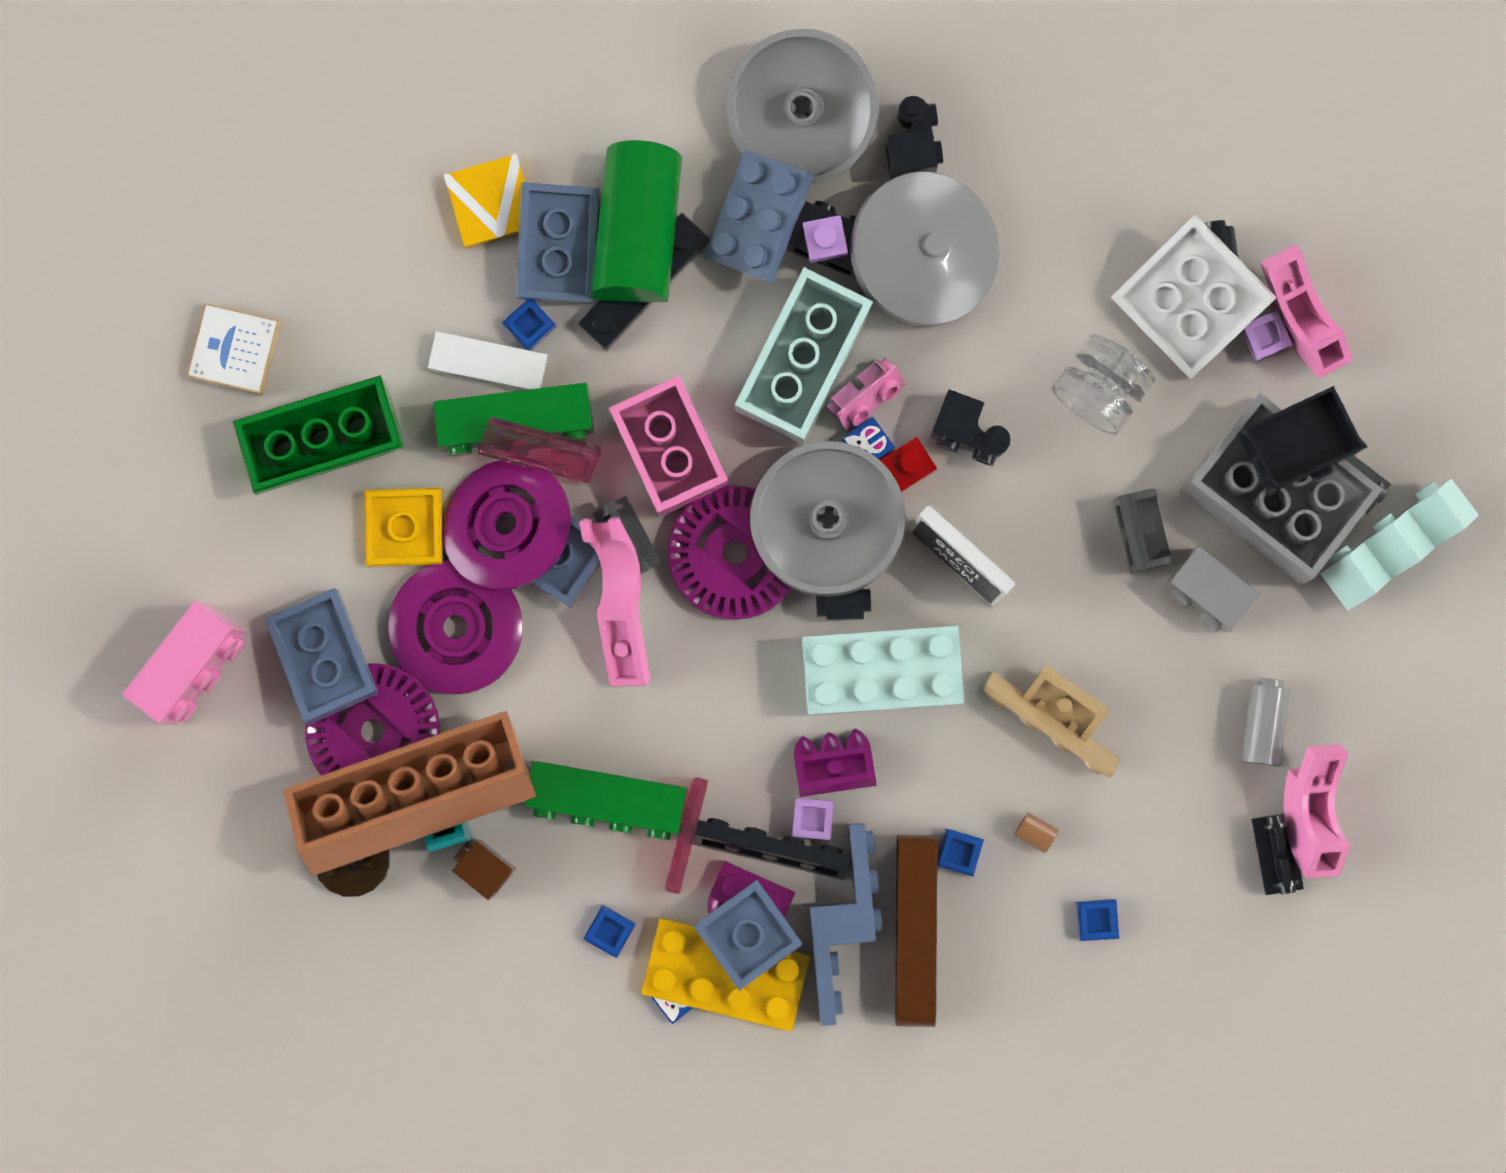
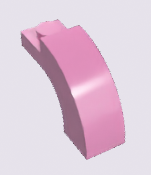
M1293 244L1260 262L1267 282L1266 287L1277 297L1270 306L1273 312L1278 310L1293 348L1308 368L1320 379L1353 361L1343 329L1331 319L1316 295L1301 250Z
M1341 744L1307 747L1301 767L1289 769L1286 777L1283 807L1284 821L1287 822L1288 826H1285L1294 859L1306 879L1340 876L1350 848V843L1343 836L1339 828L1335 813V793L1348 756V752Z

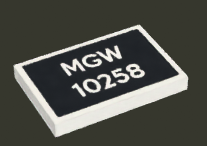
M927 505L908 531L992 607L1015 586V582L931 506Z

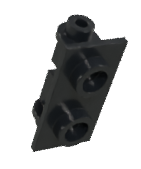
M1284 813L1251 819L1265 895L1295 893L1296 890L1304 889L1301 870L1294 859L1285 828L1288 824L1284 821Z

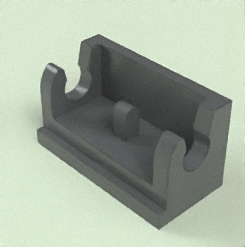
M1154 488L1120 495L1113 500L1131 574L1173 564Z

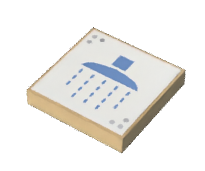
M205 303L186 377L263 396L281 322L276 319Z

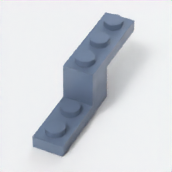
M865 823L848 824L855 901L809 906L821 1026L837 1025L836 1015L843 1014L841 991H833L832 980L833 975H839L837 951L830 952L829 946L876 941L875 932L882 931L880 908L873 909L871 894L879 892L877 870H869L868 854H875L873 830L865 831Z

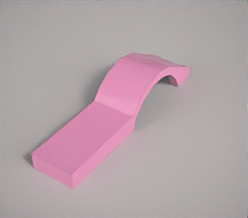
M611 517L608 522L592 523L590 518L582 519L579 522L582 540L589 543L595 549L602 570L603 590L596 614L610 686H645L651 680L638 612L641 575L635 547L619 517Z

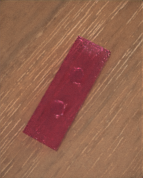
M490 416L478 446V455L531 469H546L550 474L589 484L601 455V446Z
M693 778L665 889L668 892L680 894L698 820L700 819L709 784L707 779Z

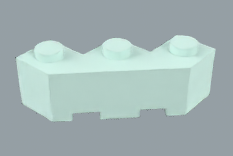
M1452 479L1447 480L1440 486L1435 481L1431 482L1415 494L1419 500L1395 517L1391 513L1387 514L1371 526L1375 532L1350 549L1348 545H1345L1330 557L1329 561L1331 564L1320 574L1347 611L1376 594L1391 579L1420 562L1435 547L1464 530L1479 516Z

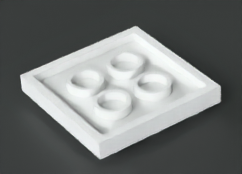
M1196 215L1189 219L1111 296L1122 310L1190 379L1277 298Z

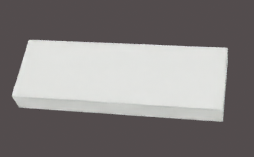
M436 331L428 369L528 390L542 388L549 356L544 353Z

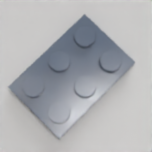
M744 150L704 258L773 284L814 175Z
M522 182L520 190L516 299L592 304L594 302L591 297L596 252L599 188Z
M336 588L265 618L304 723L307 725L313 724L379 694L341 594Z

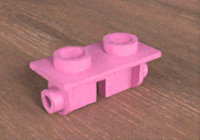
M884 358L882 361H874L873 364L857 376L858 381L864 386L860 391L849 382L834 396L830 397L831 402L826 407L835 418L838 417L846 432L854 426L864 423L873 410L883 402L892 400L899 393L900 388L905 385L896 365L893 366L887 358Z

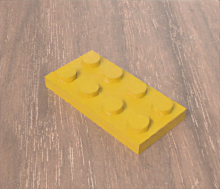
M660 917L641 994L792 1032L811 955L793 951L744 988L738 990L693 925Z

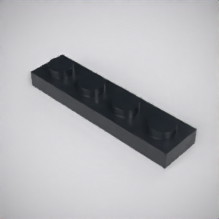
M682 212L676 218L670 283L710 241V238ZM599 300L581 319L578 325L602 348L608 351L652 302Z
M708 818L707 821L698 820L693 845L844 880L848 871L851 856L842 854L843 851L840 848L821 845L819 849L807 846L805 841L792 836H784L781 840L769 837L766 831L754 827H746L743 831L731 828L728 822L716 818Z

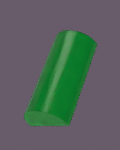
M643 140L620 141L608 146L605 158L591 289L593 300L668 302L682 156L675 149L664 144Z
M381 375L233 421L252 491L255 495L405 449L397 413Z

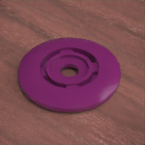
M520 459L494 461L471 473L451 496L443 518L442 532L445 551L455 569L463 577L478 586L492 590L520 588L544 575L562 554L570 532V505L567 495L558 480L538 464ZM518 488L529 493L535 500V503L530 505L521 496L509 492L510 489ZM505 513L513 514L516 518V525L513 531L506 535L499 534L496 530L497 519ZM482 544L494 553L504 554L505 558L494 559L484 556L478 551V547Z
M734 485L725 486L690 502L676 519L670 533L668 563L677 588L693 606L714 617L740 620L759 616L779 604L791 590L790 586L779 580L770 570L759 583L750 588L747 586V581L754 578L764 564L753 541L750 526V511L755 488ZM722 518L723 525L717 527L709 535L705 548H698L699 539L705 529L714 521ZM738 541L745 546L747 555L740 564H730L724 559L723 549L729 542Z
M450 560L443 561L442 564H431L412 575L398 591L392 603L388 620L389 642L401 668L417 679L424 687L445 694H465L478 691L499 679L515 660L523 634L522 613L512 590H492L478 586L463 577ZM482 603L487 605L492 616L493 631L491 640L484 637L486 634V620L482 610L479 608ZM421 614L425 616L424 634L431 646L427 652L420 643L417 627L418 618ZM453 615L463 617L467 623L466 633L457 639L448 637L444 631L445 621Z
M369 663L368 666L378 689V695L364 700V702L358 703L351 708L345 716L343 724H337L341 711L313 724L307 725L305 723L307 751L320 775L322 776L399 749L404 738L410 740V745L441 734L438 710L428 690L412 675L400 668L386 664ZM370 719L379 720L385 729L383 738L375 743L366 741L361 732L363 724Z

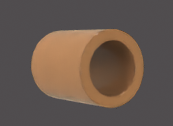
M1027 812L1014 836L1046 853L1053 843L1058 829Z

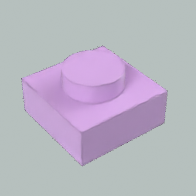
M841 215L803 222L802 227L810 263L848 256Z
M1278 310L1253 320L1241 331L1255 362L1290 348L1293 345Z
M795 798L792 837L831 840L834 801Z

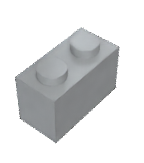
M1200 546L1190 551L1164 584L1171 590L1168 595L1176 603L1184 608H1188L1191 605L1202 614L1199 620L1216 633L1220 629L1223 632L1231 631L1260 595V593Z

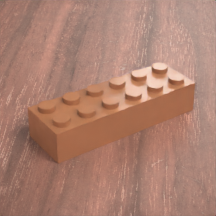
M507 710L283 789L297 851L311 876L537 797L517 734Z

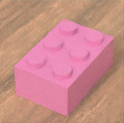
M679 375L609 407L659 518L709 493L729 486L728 478Z
M194 601L122 696L159 724L177 725L180 721L185 723L196 711L198 704L195 701L204 690L209 692L220 680L222 674L219 670L228 659L233 661L244 649L246 643L242 640L248 633L212 605Z

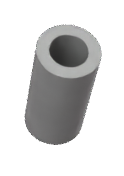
M1260 678L1259 685L1251 684L1241 758L1243 762L1279 767L1281 765L1290 689L1283 688L1282 680Z

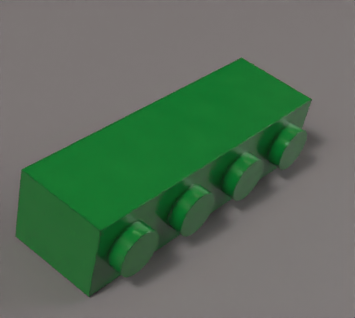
M587 382L433 401L438 447L443 452L449 451V456L452 457L472 454V448L487 446L488 452L505 451L510 449V443L525 442L526 447L548 445V439L563 437L564 442L567 443L586 440V434L594 433L590 392Z
M541 761L532 762L530 778L537 797L526 800L524 806L533 808L532 816L555 820L556 813L572 815L571 823L594 826V820L610 822L609 830L632 833L633 826L648 829V837L670 840L671 833H680L687 787Z

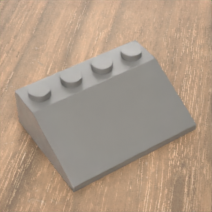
M1259 393L1181 488V491L1300 585H1303L1317 576L1383 489L1349 462L1343 460L1333 465L1332 468L1335 472L1313 482L1311 476L1272 495H1268L1237 434L1243 428L1281 411L1279 407Z

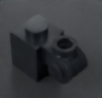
M918 96L906 97L899 105L897 119L903 128L910 129L908 133L887 135L885 143L890 180L912 172L936 173L937 164L943 163L942 144L940 140L934 141L932 127L938 126L936 104H928Z
M948 389L930 435L931 438L937 439L936 445L938 447L955 453L958 452L959 448L974 452L972 455L973 460L993 466L997 457H1000L1007 451L1011 442L1009 432L1002 426H991L986 432L980 429L978 419L985 402Z

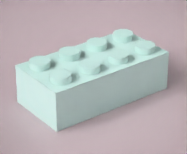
M804 267L735 403V412L804 445L871 311L873 301Z
M958 626L802 637L807 716L964 704Z

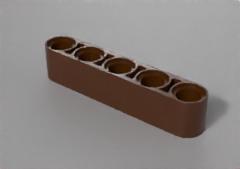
M897 835L896 1027H935L937 836Z

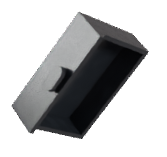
M1334 386L1255 422L1237 433L1268 495H1272L1311 476L1313 482L1335 472L1332 468L1333 465L1358 454L1368 447L1358 435Z

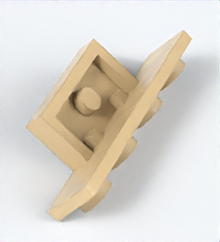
M1045 664L1025 693L997 673L992 672L982 689L994 704L1002 708H1009L1019 715L1020 720L1026 726L1034 730L1039 729L1047 734L1059 749L1076 754L1083 759L1084 764L1091 771L1097 774L1103 773L1109 778L1112 777L1116 772L1120 759L1090 738L1108 714L1110 709L1108 706L1047 664Z

